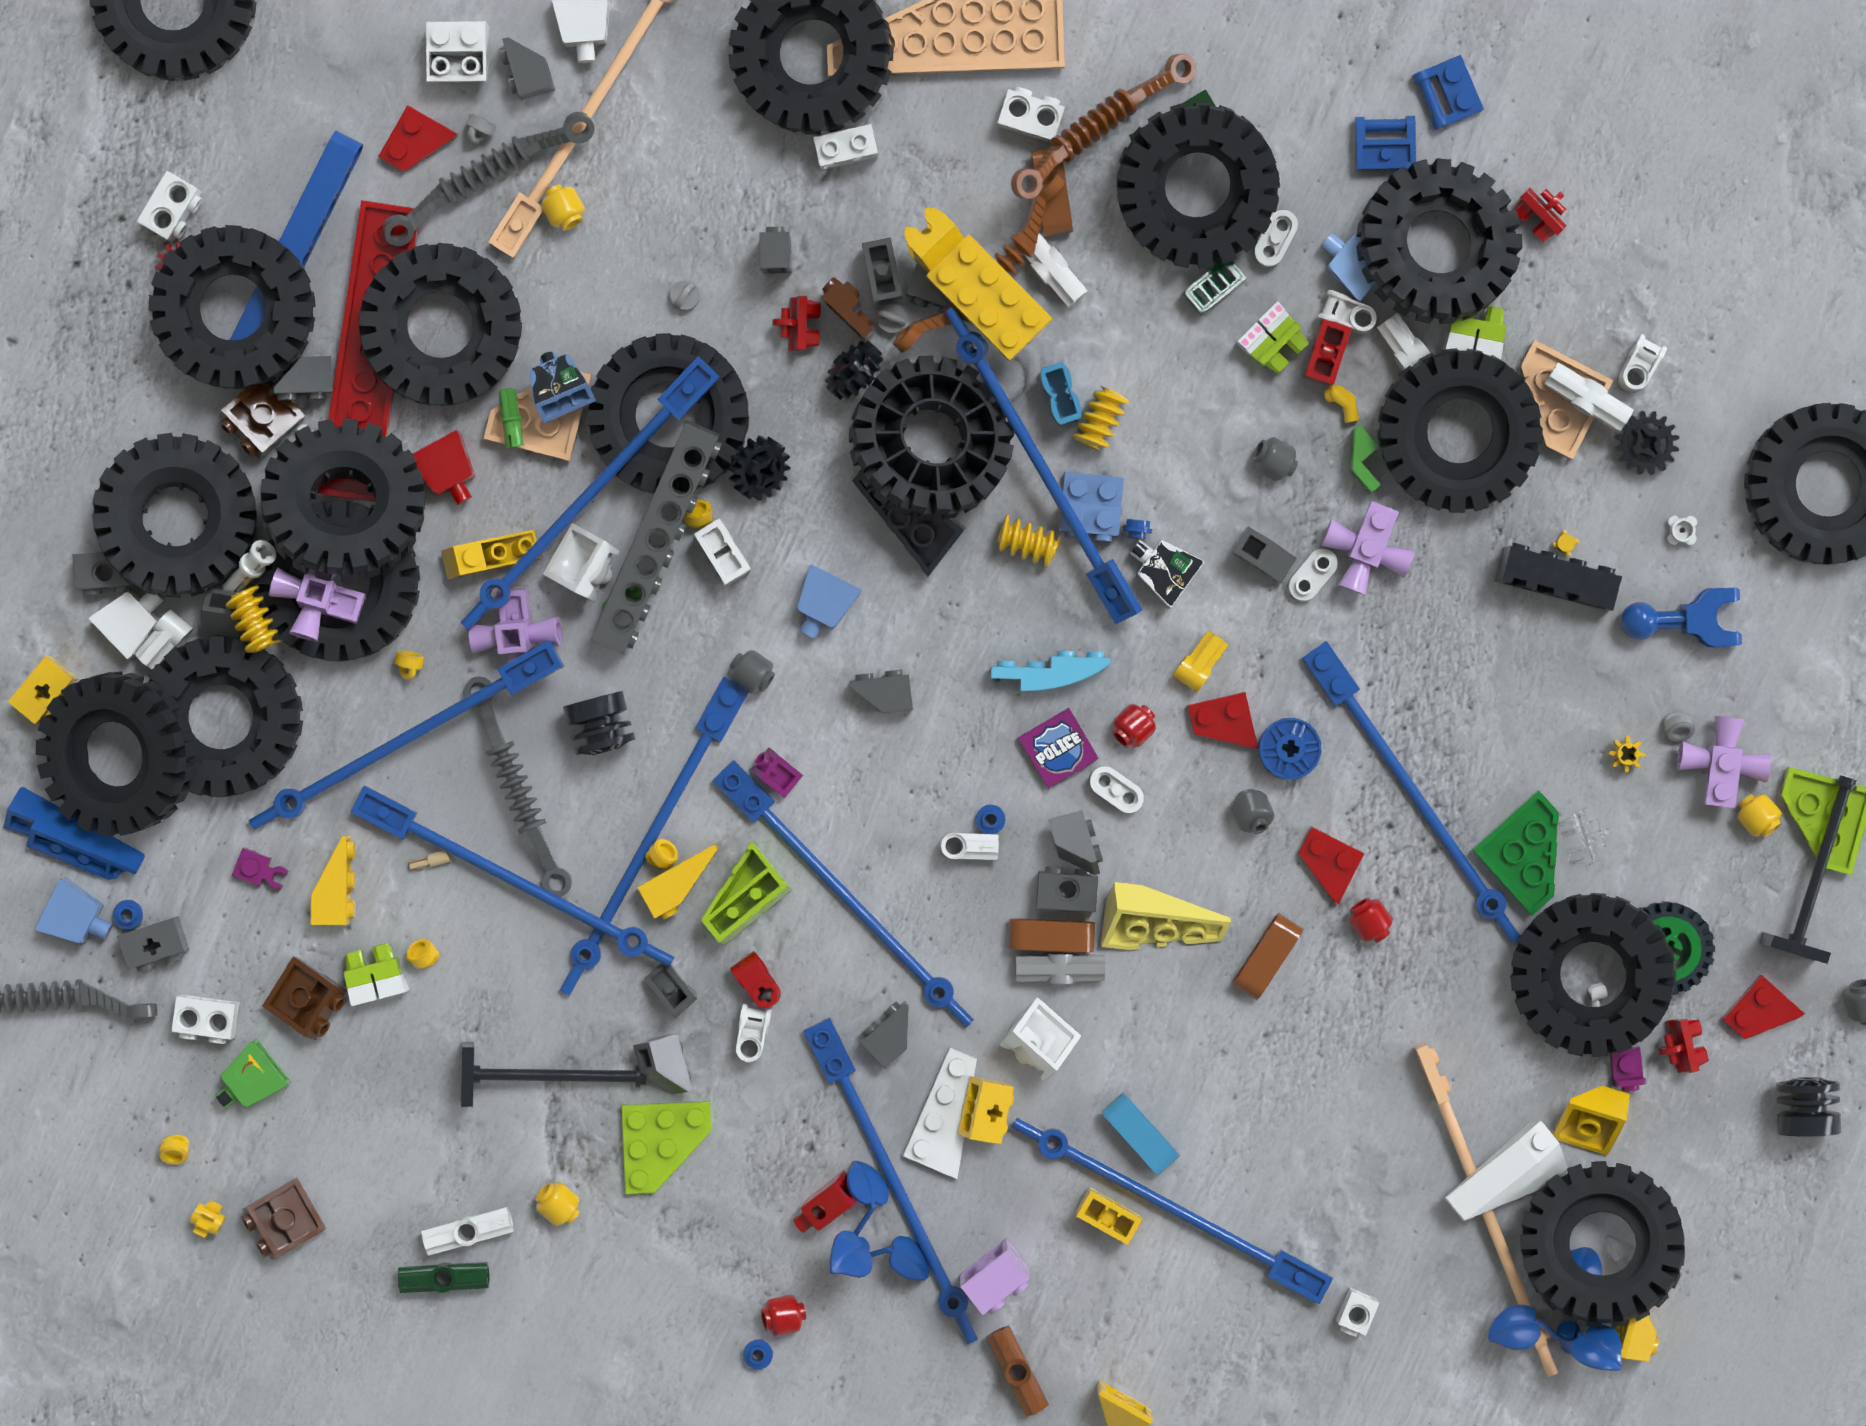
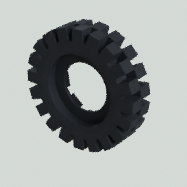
M90 0V7L95 12V16H92L97 31L104 37L102 40L110 50L135 70L148 76H156L160 80L175 81V78H182L185 81L200 78L199 74L207 72L211 74L222 67L220 63L226 58L231 60L240 51L237 46L241 40L246 41L252 29L249 23L251 17L255 18L257 4L254 0H205L203 11L193 24L180 30H166L150 22L143 12L141 0Z
M750 0L751 3L747 8L741 6L734 19L739 22L737 30H731L729 45L733 47V54L728 55L730 69L735 72L736 78L733 80L739 92L746 97V102L765 119L795 133L801 131L806 135L821 134V131L824 130L832 133L843 129L844 123L848 121L853 123L866 115L863 110L869 104L874 107L882 96L878 91L882 84L887 86L892 71L888 69L889 61H893L894 46L889 41V37L892 36L889 23L883 18V11L875 0ZM805 20H821L830 24L840 35L843 44V57L839 68L829 79L818 84H803L795 81L786 73L780 59V48L784 36L794 25Z
M1194 102L1193 106H1185L1184 103L1170 107V111L1164 114L1159 111L1148 118L1149 123L1143 128L1139 126L1130 137L1131 143L1128 148L1124 147L1119 159L1120 168L1116 174L1119 207L1133 237L1143 248H1148L1153 256L1162 261L1168 259L1175 266L1188 268L1189 264L1197 265L1199 269L1213 267L1214 262L1222 261L1223 264L1237 259L1236 254L1242 250L1247 253L1257 244L1256 238L1260 233L1265 234L1272 223L1270 217L1272 212H1276L1279 202L1277 193L1278 188H1280V178L1276 167L1277 162L1261 132L1243 115L1239 116L1235 114L1234 110L1219 105V107L1211 106L1209 102ZM1191 153H1205L1214 156L1223 163L1230 178L1229 194L1223 205L1215 212L1202 217H1191L1177 211L1170 204L1165 192V180L1169 169L1178 159Z
M1437 158L1430 165H1428L1427 159L1413 162L1408 169L1402 167L1394 172L1387 181H1384L1370 198L1362 212L1364 216L1358 223L1356 237L1361 238V241L1356 246L1358 261L1365 260L1366 263L1362 273L1368 284L1375 281L1378 285L1374 293L1384 303L1389 298L1396 303L1393 310L1405 317L1409 312H1413L1416 314L1415 321L1428 324L1434 318L1439 319V324L1454 323L1460 317H1462L1463 321L1477 315L1481 309L1485 310L1495 301L1512 281L1510 278L1517 271L1521 259L1517 257V254L1523 248L1522 234H1516V229L1521 224L1517 211H1508L1507 206L1511 199L1504 189L1496 193L1491 188L1496 181L1485 172L1480 178L1473 175L1475 167L1460 162L1457 167H1452L1451 159ZM1431 211H1441L1456 217L1464 225L1470 239V251L1466 261L1459 268L1447 273H1435L1424 269L1413 259L1408 248L1407 235L1412 222L1420 215Z
M225 225L222 228L214 226L200 230L201 233L198 235H189L179 242L180 246L175 251L170 250L161 261L164 265L160 272L156 271L151 284L154 286L153 295H149L148 310L152 311L153 320L150 321L153 334L159 339V347L165 356L175 363L174 366L184 374L211 386L225 389L252 388V386L257 384L263 385L276 379V375L281 372L285 373L295 363L294 360L298 354L302 355L309 343L307 341L309 332H313L315 322L313 307H316L314 292L311 291L309 284L311 281L305 268L301 266L299 259L281 242L253 228L248 229L238 225ZM227 275H238L248 278L258 286L265 300V316L260 327L252 335L240 340H225L217 337L209 331L201 317L200 303L204 291L213 281Z
M449 243L424 244L413 247V249L406 252L403 251L393 257L391 261L383 266L368 286L359 314V333L363 352L380 380L402 397L429 406H449L470 401L479 397L499 382L508 371L519 349L522 322L518 298L515 297L512 290L513 287L507 277L503 276L497 269L498 266L488 258L485 259L478 255L477 251L467 247L453 246V244ZM437 292L454 295L463 301L468 307L473 320V331L468 344L457 354L444 358L432 357L421 352L413 344L407 326L408 316L414 304L422 297Z
M662 333L652 337L644 336L631 341L632 344L625 348L621 347L611 355V360L606 365L603 364L596 375L597 380L594 386H591V391L596 401L589 404L587 425L590 428V438L595 450H597L603 463L608 466L640 432L636 421V408L641 396L656 384L674 382L699 356L721 377L698 401L701 411L699 425L718 433L717 441L722 443L716 459L709 458L705 467L710 472L704 486L697 485L696 490L707 487L728 471V466L733 465L734 461L731 456L739 455L738 446H744L745 443L744 440L748 431L750 417L748 415V399L741 379L728 360L716 349L693 337L682 334ZM647 441L616 476L632 487L654 494L674 447H661ZM695 449L688 450L685 453V459L690 464H697L702 459L700 452ZM677 477L673 481V486L678 491H686L690 487V483L685 477Z
M1457 348L1444 349L1440 354L1434 355L1430 353L1420 358L1419 363L1413 367L1409 365L1399 374L1400 379L1395 385L1391 384L1385 395V404L1380 408L1378 417L1380 428L1377 431L1378 442L1388 470L1407 494L1415 500L1424 502L1426 506L1439 511L1443 508L1448 509L1450 513H1465L1466 509H1474L1476 512L1490 508L1489 504L1496 500L1499 503L1512 495L1510 491L1515 486L1520 488L1529 477L1527 474L1531 466L1535 467L1540 454L1537 449L1539 443H1542L1543 428L1540 426V418L1542 416L1539 405L1534 399L1533 392L1513 368L1493 355L1484 354L1479 350L1467 348V351H1461ZM1453 399H1469L1477 402L1487 411L1492 421L1493 432L1489 446L1479 457L1465 463H1454L1444 460L1434 452L1428 440V423L1432 414L1443 403Z
M1829 402L1803 407L1784 415L1775 421L1771 428L1766 429L1757 440L1759 444L1756 449L1751 451L1747 464H1750L1749 472L1745 473L1744 488L1748 489L1749 498L1745 500L1749 513L1753 512L1756 521L1753 523L1761 535L1766 534L1770 539L1769 543L1778 551H1785L1790 554L1789 557L1802 562L1807 561L1813 564L1829 565L1846 563L1866 556V410L1860 411L1855 409L1854 405L1844 403L1831 404ZM1831 451L1846 456L1856 466L1860 475L1861 486L1857 500L1847 511L1836 516H1821L1811 512L1803 505L1797 493L1796 478L1800 467L1809 457L1820 452Z
M332 500L311 504L314 513H319V519L329 525H337V527L354 526L357 522L361 523L371 514V508L349 501ZM269 540L268 543H270L275 549V541ZM413 547L409 553L402 551L400 562L390 569L384 564L380 567V575L370 578L369 591L365 597L357 624L321 614L318 642L301 639L289 633L302 610L296 599L269 596L271 582L277 568L303 580L305 574L293 567V561L290 557L284 560L277 551L274 562L265 566L264 573L260 577L255 578V584L259 586V593L256 596H263L264 598L259 603V608L268 607L269 610L265 613L266 617L264 619L273 618V622L269 627L277 629V633L280 635L279 639L290 648L299 650L301 654L325 661H349L368 657L379 652V649L391 644L399 636L398 633L402 628H406L413 616L411 612L414 605H417L420 593L418 591L420 571L414 558L416 554Z
M209 637L186 642L184 646L175 648L164 656L165 659L160 664H156L148 675L150 678L149 682L154 681L164 688L161 698L173 696L181 708L174 714L176 719L187 717L189 722V709L195 696L206 687L216 684H225L237 688L247 697L253 711L251 729L243 741L231 748L215 749L208 747L195 737L192 730L183 734L184 741H195L196 755L188 757L186 761L196 765L194 779L184 782V785L190 788V793L200 796L228 797L244 794L267 784L268 780L275 778L285 768L284 764L287 760L292 758L298 746L296 745L297 738L302 733L303 721L300 720V711H303L301 696H297L295 690L297 685L291 673H287L283 668L284 664L274 654H269L265 649L259 652L246 653L244 649L250 642H241L239 638Z
M119 671L81 679L79 682L72 683L61 690L63 695L54 697L46 708L51 714L41 718L38 731L46 734V737L36 740V755L46 756L47 762L37 765L40 779L51 777L53 784L45 788L51 801L63 799L64 803L58 810L68 820L79 817L76 826L88 832L98 829V835L111 837L119 834L123 836L161 823V820L169 818L178 809L175 804L183 802L190 791V788L184 785V782L194 779L196 765L186 761L188 757L196 755L194 740L184 741L183 738L184 733L192 730L187 717L176 719L174 714L181 708L173 696L161 698L164 688L154 681L143 683L144 676L135 673L123 675V672ZM106 722L120 723L129 728L137 737L142 749L141 769L136 778L124 786H112L104 783L92 771L88 762L87 743L89 737L99 725Z
M1604 893L1577 894L1566 897L1564 900L1550 905L1536 916L1518 940L1519 943L1513 953L1511 963L1513 973L1510 976L1512 991H1515L1517 998L1515 1003L1520 1014H1524L1528 1022L1526 1024L1536 1035L1540 1033L1546 1038L1544 1042L1556 1049L1562 1047L1568 1050L1567 1053L1581 1057L1583 1054H1592V1057H1604L1613 1052L1621 1053L1649 1036L1654 1028L1659 1025L1668 1010L1676 980V971H1674L1675 959L1672 948L1668 946L1666 942L1667 936L1659 924L1655 925L1650 919L1651 915L1641 907L1636 908L1631 905V901L1618 896L1616 898L1609 897ZM1597 942L1605 944L1614 949L1624 962L1626 969L1624 988L1615 1000L1599 1007L1582 1005L1573 1000L1563 987L1561 966L1564 958L1573 948L1583 943Z
M1606 1161L1591 1162V1167L1582 1168L1581 1164L1567 1168L1568 1174L1562 1177L1557 1173L1546 1182L1547 1188L1543 1192L1538 1190L1530 1201L1532 1207L1529 1212L1525 1211L1522 1221L1523 1233L1520 1235L1521 1253L1529 1281L1536 1293L1539 1292L1543 1302L1553 1311L1559 1310L1564 1318L1575 1323L1578 1320L1585 1321L1586 1326L1602 1328V1323H1611L1612 1328L1627 1325L1626 1320L1635 1318L1636 1321L1647 1317L1650 1315L1649 1310L1652 1307L1656 1306L1659 1308L1669 1298L1668 1292L1671 1288L1675 1289L1681 1277V1266H1684V1232L1678 1210L1671 1203V1197L1662 1186L1658 1188L1654 1184L1653 1178L1642 1171L1639 1174L1634 1173L1631 1166L1616 1163L1615 1167H1609ZM1607 1212L1615 1214L1624 1219L1633 1230L1636 1241L1634 1255L1628 1265L1617 1273L1611 1275L1591 1274L1583 1270L1572 1257L1570 1251L1572 1231L1580 1220L1593 1213Z

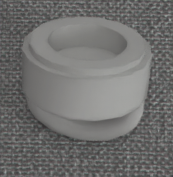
M470 114L466 122L470 126L467 134L468 140L473 144L483 142L487 135L493 136L496 129L494 123L475 114ZM479 130V135L475 137L476 131Z
M680 281L672 287L670 299L676 308L688 311L698 304L700 293L694 283Z
M891 303L880 309L877 320L883 331L894 334L904 329L907 316L901 306Z
M1673 712L1664 717V729L1669 740L1676 742L1685 741L1695 733L1693 719L1688 714Z

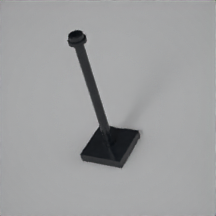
M1839 775V779L1835 781L1834 785L1839 786L1793 934L1790 933L1788 939L1762 932L1759 943L1828 964L1831 953L1806 945L1807 938L1804 937L1850 791L1857 790V786H1855L1857 780Z
M462 1042L461 1107H473L474 1083H480V1080L635 1082V1088H640V1085H646V1077L640 1073L638 1065L635 1066V1071L480 1068V1065H474V1042Z

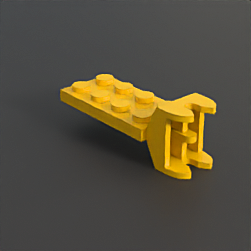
M935 208L924 209L927 228L921 232L917 228L906 227L904 230L910 256L923 270L929 272L926 278L1010 362L1053 321V318L970 234L964 238L958 227L940 210Z

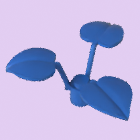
M853 1161L847 1174V1186L853 1198L863 1205L869 1204V1209L854 1232L845 1230L836 1235L830 1254V1274H843L857 1278L865 1277L872 1270V1257L888 1253L891 1254L889 1257L890 1267L898 1275L914 1281L926 1280L929 1277L928 1264L918 1243L906 1236H898L892 1241V1248L885 1247L870 1252L869 1242L864 1237H858L874 1212L875 1204L883 1206L888 1202L889 1191L884 1178L876 1169L861 1161Z
M1581 1247L1571 1250L1573 1259L1583 1270L1591 1274L1602 1275L1600 1258L1592 1248ZM1514 1305L1503 1310L1495 1318L1488 1333L1489 1342L1497 1343L1513 1350H1524L1534 1346L1539 1340L1541 1334L1539 1327H1542L1552 1336L1554 1341L1559 1340L1561 1349L1568 1354H1572L1577 1362L1599 1370L1620 1371L1622 1368L1620 1336L1615 1329L1607 1325H1602V1328L1589 1327L1584 1334L1577 1323L1567 1320L1562 1322L1555 1332L1544 1321L1536 1320V1312L1532 1307Z

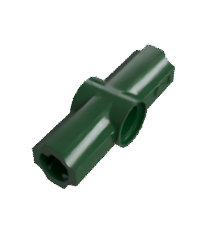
M444 1262L439 1265L398 1268V1287L400 1293L431 1291L445 1293L449 1290L489 1288L490 1274L488 1262L457 1264ZM441 1270L447 1271L451 1275V1283L441 1284L437 1280V1272Z

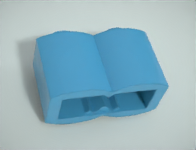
M1059 362L1042 368L1040 381L1045 394L1050 398V412L1056 424L1061 427L1080 420L1081 404L1076 394L1071 390L1072 378L1066 365L1063 362Z

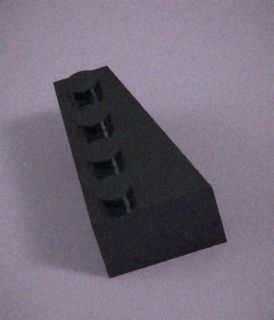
M860 469L852 482L875 511L878 512L889 529L897 536L928 577L966 527L955 518L942 520L941 515H936L932 521L917 519V512L911 511L908 516L895 512V503L889 500L883 505L873 496L877 491L874 486L871 485L867 488L858 477L861 472Z
M1512 543V546L1503 547L1495 582L1606 611L1614 610L1622 576L1615 574L1616 569L1598 565V569L1586 566V561L1576 558H1570L1569 561L1558 559L1559 554L1541 550V553L1529 551V546Z

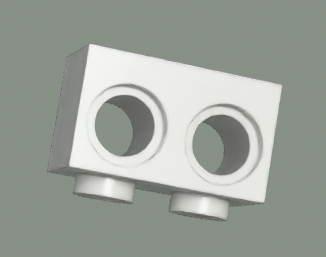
M1015 87L1014 91L1008 89L997 127L1051 144V139L1057 135L1065 109L1064 106L1060 105L1061 101L1049 96H1044L1043 100L1032 97V91L1021 87ZM1015 102H1020L1026 107V113L1023 116L1015 117L1010 113L1009 107ZM1043 111H1049L1054 116L1055 120L1049 126H1044L1038 121L1037 117Z
M871 124L813 137L821 170L878 157Z
M166 171L137 222L173 242L175 238L179 239L187 228L185 221L190 212L195 213L202 202L200 197L202 191L171 172ZM185 188V200L175 203L173 199L175 190ZM164 213H169L171 224L166 228H160L158 225L159 217Z
M717 519L694 534L725 585L732 583L752 570L721 519Z
M184 994L178 995L175 1001L171 1032L180 1033L179 1038L197 1040V1035L209 1037V1042L226 1044L227 1039L231 1040L235 1037L240 1002ZM187 1010H192L197 1015V1023L194 1026L187 1024L184 1020V1014ZM216 1014H221L226 1018L227 1025L225 1029L221 1030L215 1027L213 1018Z

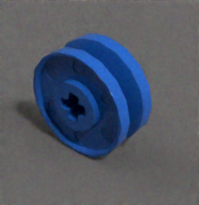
M1282 718L1271 723L1262 733L1259 742V757L1264 767L1274 776L1283 779H1299L1309 774L1318 765L1322 753L1321 740L1316 730L1306 721L1297 718ZM1288 740H1292L1293 746L1298 747L1297 753H1292V757H1287V752L1282 750L1283 744H1288Z

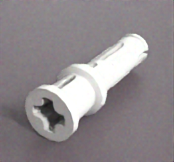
M263 540L253 543L250 553H246L240 558L239 568L220 589L238 593L243 591L253 578H258L264 573L265 566L274 562L276 559L274 547Z

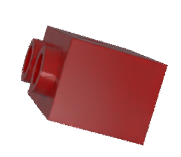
M1323 319L1320 322L1303 378L1330 387L1334 385L1352 327L1327 319Z

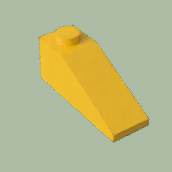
M717 843L637 887L654 919L661 915L663 920L679 912L676 906L684 901L718 851Z

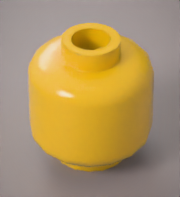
M558 184L545 192L546 197L542 201L541 208L554 228H561L563 231H566L583 221L582 216L585 212V206L573 187L562 188Z
M1750 794L1739 803L1741 810L1737 815V819L1753 837L1762 836L1766 838L1782 824L1780 821L1782 816L1781 810L1766 794H1760L1756 797Z
M549 1182L536 1195L537 1212L555 1226L562 1225L565 1222L567 1224L572 1223L580 1212L577 1209L579 1205L578 1195L562 1182L553 1184Z

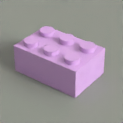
M1006 1238L960 1274V1287L982 1315L987 1311L993 1314L1005 1304L1003 1301L1005 1297L1011 1293L1016 1296L1028 1286L1027 1281L1030 1279L1029 1268Z

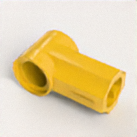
M1207 630L1192 653L1183 659L1174 672L1173 677L1197 693L1212 673V667L1222 656L1228 644Z

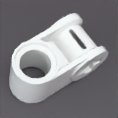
M1327 291L1329 297L1323 312L1318 314V319H1327L1352 327L1351 331L1358 334H1365L1372 330L1377 319L1373 308L1339 292ZM1335 303H1338L1335 314H1332ZM1358 312H1365L1370 316L1371 322L1368 326L1360 327L1355 323L1354 317Z
M1640 334L1619 373L1618 384L1629 393L1636 392L1645 387L1662 361L1667 347H1659L1646 340L1645 335ZM1633 370L1639 374V385L1629 383L1627 379L1629 371Z
M743 1003L736 1044V1053L741 1060L753 1062L762 1055L770 1025L771 1008H767L765 1011L749 1008L748 1004ZM748 1017L761 1019L762 1021L751 1020ZM752 1040L757 1044L758 1052L756 1055L748 1057L742 1052L741 1046L744 1041Z

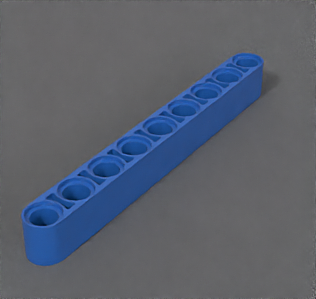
M335 131L331 136L279 240L281 244L299 259V263L303 268L363 149L362 143L338 131ZM256 286L230 340L244 339L252 335L260 327L265 316V300L258 286Z

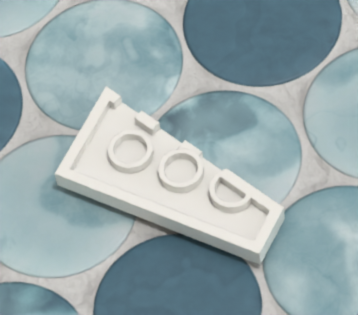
M949 1047L905 1149L904 1157L958 1179L964 1136L957 1134L969 1079L970 1076L975 1074L977 1058Z

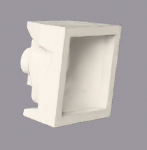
M572 523L543 575L579 595L596 601L597 593L595 590H598L601 584L608 583L612 577V570L610 569L612 565L609 564L611 561L610 553L618 555L620 551L603 539Z
M1037 997L1015 1022L1000 1043V1046L1013 1050L1016 1059L1020 1063L1028 1064L1039 1071H1044L1041 1079L1044 1081L1059 1069L1081 1035Z

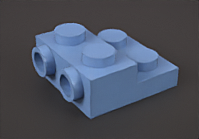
M1065 472L1063 493L1087 534H1093L1094 540L1112 542V536H1119L1124 478ZM1061 513L1059 531L1065 532L1066 538H1076Z

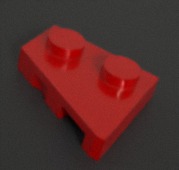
M407 105L378 157L406 172L417 165L422 159L435 153L437 149L449 141L456 139L458 134Z
M1246 692L1187 705L1194 734L1250 748H1258Z
M1312 826L1298 851V854L1311 869L1332 900L1338 904L1365 854Z
M1760 975L1721 1019L1742 1038L1747 1039L1798 1019L1805 1013L1763 975Z

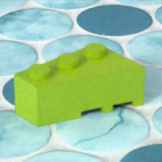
M750 841L742 858L735 865L730 877L723 888L719 890L701 919L715 939L723 945H726L793 889L760 847L753 841Z

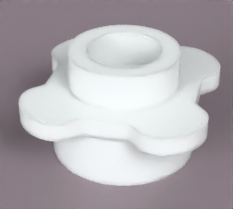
M1674 515L1668 519L1670 534L1667 536V540L1670 544L1676 545L1678 542H1685L1687 545H1693L1696 542L1695 526L1697 525V520L1695 517L1678 518V516ZM1681 527L1685 529L1684 533L1679 531Z

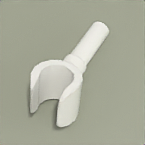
M1602 982L1593 984L1588 988L1592 1007H1599V1000L1608 998L1606 987Z

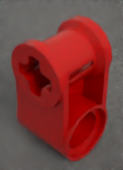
M752 951L730 967L736 980L758 1006L768 1008L777 1004L780 1000L781 990L755 951ZM762 987L773 990V993L770 995L772 998L771 1002L768 999L762 1000L760 998V995L763 993Z

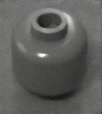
M1275 437L1261 440L1252 455L1255 469L1274 481L1282 480L1286 476H1292L1298 466V461L1295 460L1296 450L1291 445Z
M749 650L744 655L738 653L730 664V668L733 669L732 681L751 694L758 691L763 693L775 676L773 663L755 650Z
M1246 789L1238 793L1231 806L1240 830L1247 833L1260 834L1266 831L1275 816L1267 795L1255 789Z
M1860 979L1850 983L1849 988L1844 993V999L1849 1018L1860 1022L1862 1025H1866V979Z

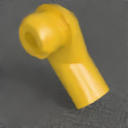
M1336 384L1326 388L1324 392L1326 401L1329 403L1335 402L1342 406L1345 423L1360 421L1356 398L1353 393L1343 386Z

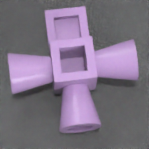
M1371 501L1362 525L1356 534L1331 519L1321 546L1349 551L1347 558L1353 560L1339 582V586L1366 595L1370 568H1377L1379 563L1405 578L1415 551L1386 546L1398 517V511Z
M277 568L274 573L269 591V596L296 599L302 610L289 633L313 642H318L321 614L357 624L366 595L337 586L332 580L333 574L331 580L326 581L316 578L314 571L313 574H304V578L301 580L280 568Z
M528 588L510 589V600L504 607L499 608L500 622L495 624V627L474 624L469 630V644L473 653L497 647L498 654H508V663L528 652L535 646V643L542 644L550 640L553 645L561 646L563 639L562 625L558 616L532 623ZM500 590L496 592L497 599H499L501 596Z
M1715 716L1717 746L1707 745L1706 750L1681 741L1677 754V770L1704 769L1703 774H1707L1704 804L1735 808L1740 774L1766 783L1771 770V754L1743 755V749H1736L1735 747L1745 720Z

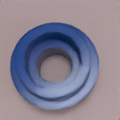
M1127 519L1126 526H1123V531L1128 532L1129 538L1146 539V533L1152 534L1150 521Z
M985 805L976 815V824L982 832L995 834L1004 827L1005 814L996 805ZM994 814L997 819L996 823L988 825L985 822L986 815Z
M123 900L115 906L113 919L119 927L133 929L143 919L142 907L136 901ZM125 909H129L132 912L130 920H126L123 917Z
M757 1339L746 1345L743 1357L749 1367L759 1370L766 1368L771 1363L773 1350L766 1341ZM755 1350L763 1352L764 1357L761 1360L754 1359L752 1353Z

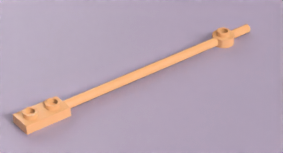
M651 0L581 112L586 113L592 118L663 3H671L675 0ZM578 122L574 124L572 132H582L586 128V123ZM574 142L562 143L528 197L519 192L488 243L515 259L544 213L538 202L574 147Z
M1419 1044L1413 1048L1434 1100L1438 1104L1465 1174L1468 1177L1476 1170V1167L1449 1103L1447 1092L1451 1091L1445 1074L1439 1075L1436 1065L1440 1064V1060L1434 1047L1429 1049L1427 1044ZM1493 1209L1482 1213L1518 1305L1532 1307ZM1539 1327L1541 1332L1540 1338L1534 1346L1547 1377L1558 1373L1546 1341L1551 1336L1542 1327Z

